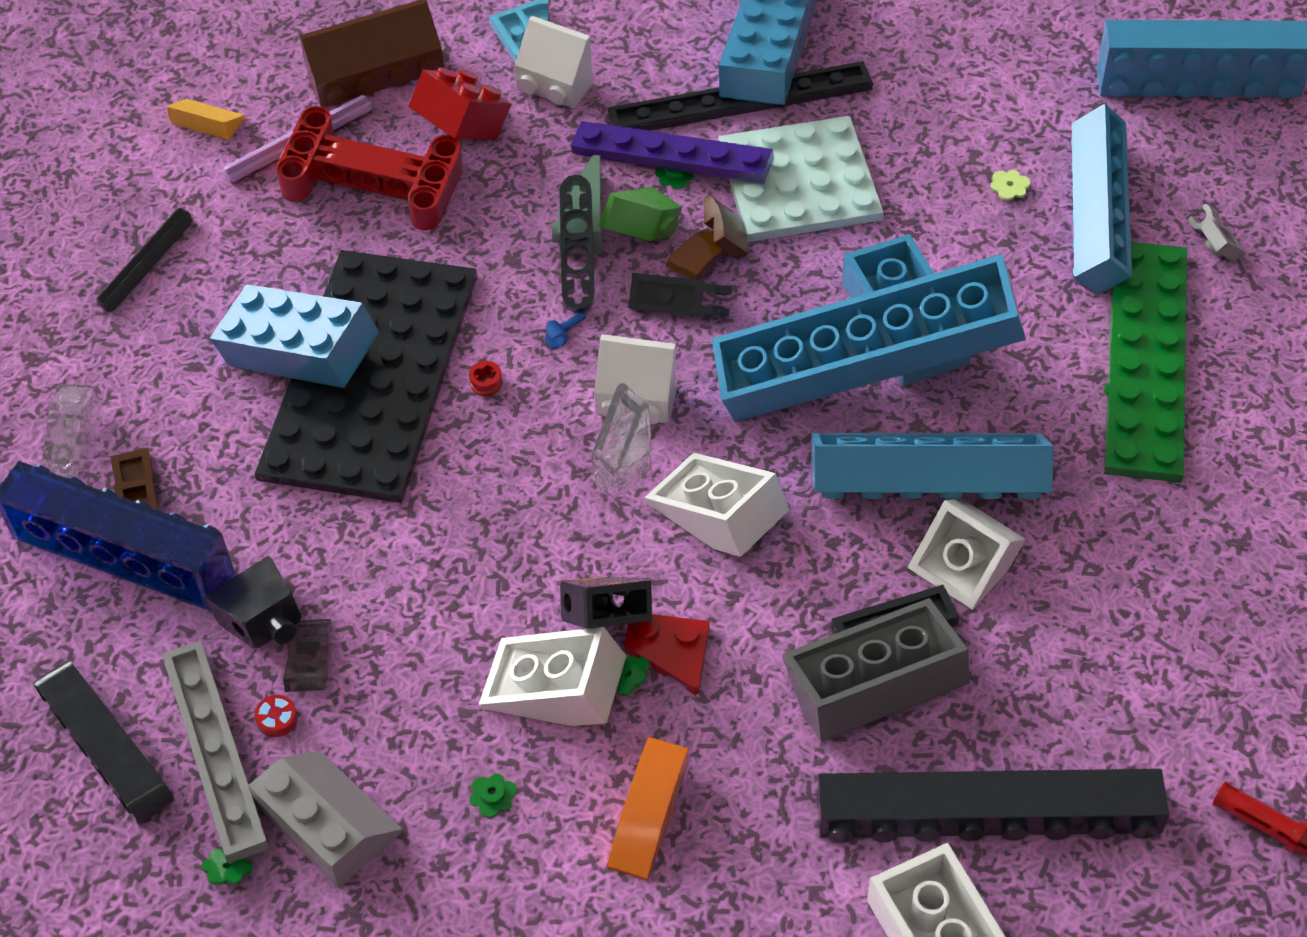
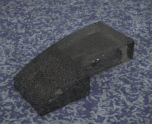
M331 619L300 620L299 623L294 625L296 627L295 637L287 643L288 659L283 676L285 692L326 690L330 662Z

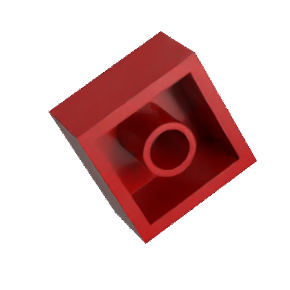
M440 67L437 71L422 70L408 107L455 139L495 140L501 132L512 103L501 97L502 92L497 88L483 85L477 81L478 76L465 69H460L459 72H452Z

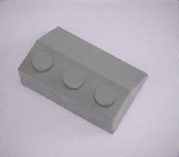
M321 751L282 757L248 785L256 807L338 888L403 832V829Z

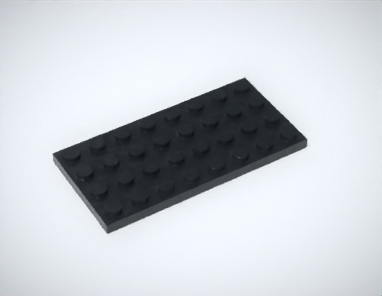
M340 250L323 297L363 303L379 330V334L345 388L291 378L255 470L256 481L402 503L477 279V270L475 268Z

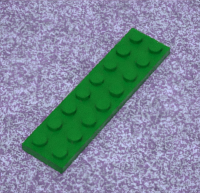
M1131 242L1132 277L1113 286L1111 292L1104 474L1181 483L1184 476L1187 247Z

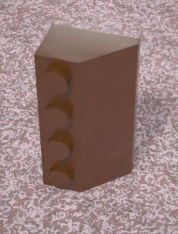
M417 0L299 35L309 84L319 105L322 107L338 105L343 101L361 95H371L382 89L403 85L406 82L419 79L422 70L437 71L440 67L445 68L442 46L427 0Z

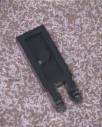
M632 273L628 308L691 316L706 314L729 317L730 309L725 306H702L703 292H713L716 295L726 296L732 293V286L707 284L704 280Z

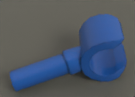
M581 311L560 324L556 320L549 321L545 329L548 333L545 336V341L552 349H556L566 344L569 339L566 332L586 319L585 313Z

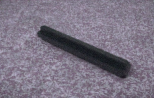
M177 208L97 296L96 300L100 308L108 312H112L191 225L193 220L188 211Z

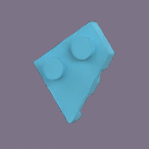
M535 0L490 16L491 27L514 62H516L530 17L535 16L548 21V0Z

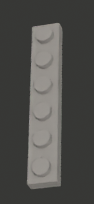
M202 641L163 653L162 656L227 863L230 864L268 850L269 846L248 786L249 784Z

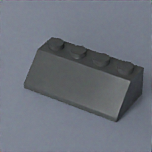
M930 598L782 654L783 662L802 713L821 742L969 684L968 648Z

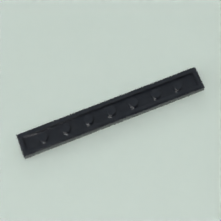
M864 61L795 73L785 105L719 97L718 87L608 107L607 112L610 124L613 126L652 131L873 90V82Z

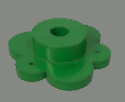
M663 168L655 169V175L660 178L659 183L662 186L670 185L674 189L685 187L686 181H691L694 178L693 173Z
M635 656L628 657L624 662L616 692L618 691L622 696H628L638 689L647 680L646 672L650 668V661L645 657L638 659Z
M499 773L492 774L490 778L478 777L472 783L474 793L470 796L469 802L472 806L479 807V812L482 816L490 818L495 816L499 810L508 811L512 807L510 799L516 795L517 787L511 781H504V777Z
M215 849L210 852L209 859L202 862L201 869L207 873V881L212 885H238L241 883L242 877L252 873L253 865L244 858L228 864L223 849Z

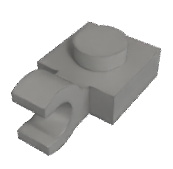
M1204 204L1202 207L1206 212V218L1200 222L1191 216L1188 218L1190 226L1205 234L1207 237L1205 245L1216 257L1223 255L1232 261H1237L1246 252L1231 230L1223 225L1218 211Z

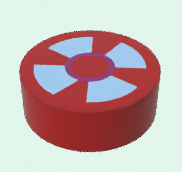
M283 695L266 697L257 705L254 714L259 730L269 737H281L290 733L298 720L294 703Z

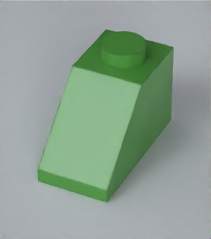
M653 187L610 193L598 225L605 229L647 241L669 238L678 228V218L683 207Z

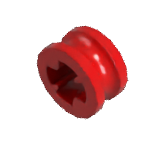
M480 361L469 370L470 387L474 393L480 396H491L501 389L503 384L501 368L496 363ZM487 375L492 376V379L487 378L484 382H480L479 378H486Z

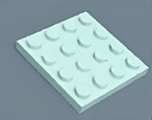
M850 116L718 136V141L773 149L774 161L764 184L729 179L748 242L883 220L884 212Z

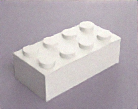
M948 843L870 878L867 902L887 937H1005Z

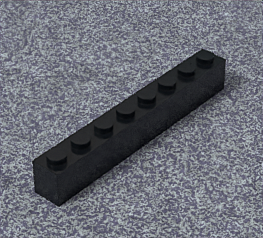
M1162 768L818 773L817 806L819 838H829L836 843L850 842L855 837H872L877 842H891L898 837H916L919 841L931 842L940 839L941 836H959L964 841H977L984 836L999 835L1010 841L1021 840L1028 835H1045L1051 840H1062L1070 837L1072 834H1089V837L1093 839H1107L1114 834H1132L1135 838L1147 839L1156 836L1158 833H1163L1169 818Z

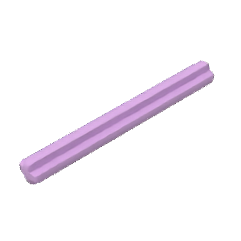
M361 95L330 111L333 131L370 112L372 105L365 95ZM292 132L226 165L223 169L226 179L230 183H234L280 159Z

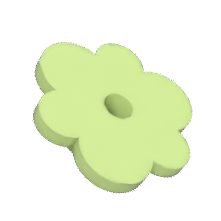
M1009 170L1008 172L997 171L993 174V182L990 189L993 192H998V196L1002 200L1009 201L1014 199V197H1024L1026 189L1030 186V180L1026 176H1019V172L1016 170Z

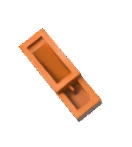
M648 736L621 813L607 863L608 869L648 881L674 812L677 794L689 765L688 748Z

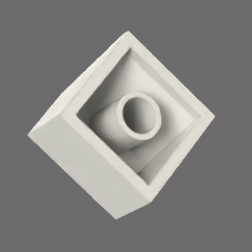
M531 16L528 20L515 62L517 88L526 94H535L549 99L556 105L563 104L575 108L593 85L590 36Z
M601 334L594 390L596 414L604 415L609 419L623 417L638 419L646 424H656L658 422L669 424L677 390L676 344Z
M961 498L945 500L907 568L935 586L944 584L950 596L973 610L1009 570L1026 539Z

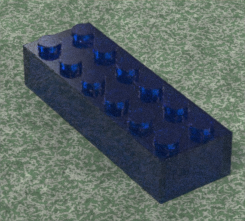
M19 460L0 485V513L12 538L210 612L212 611L205 595L236 576L223 534L211 525L205 524L201 526L189 522L177 513L169 512L167 514L153 509L143 501L135 500L133 502L119 497L115 492L107 488L97 489L86 485L76 477L68 476L66 478L52 473L42 465L36 464L33 466Z

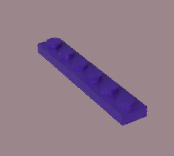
M581 121L570 145L572 153L591 158L593 155H600V159L762 184L765 183L774 161L773 149L586 121Z

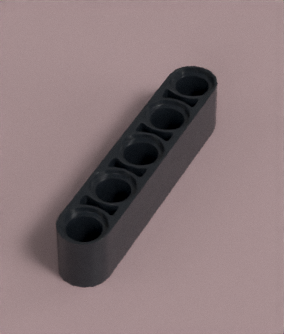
M69 659L32 682L42 700L48 702L49 709L64 729L69 730L71 733L70 737L86 757L89 756L92 766L107 785H111L112 792L129 814H133L137 825H140L175 801L162 778Z

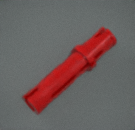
M1227 781L1222 784L1213 800V806L1228 812L1251 827L1286 845L1285 850L1294 854L1297 851L1307 857L1306 821L1301 820L1297 822L1267 804L1235 788Z

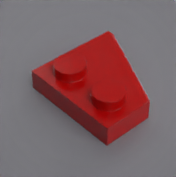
M652 614V621L628 624L624 652L630 656H635L637 659L641 657L647 658L653 670L665 677L669 675L684 684L689 692L699 694L710 621Z

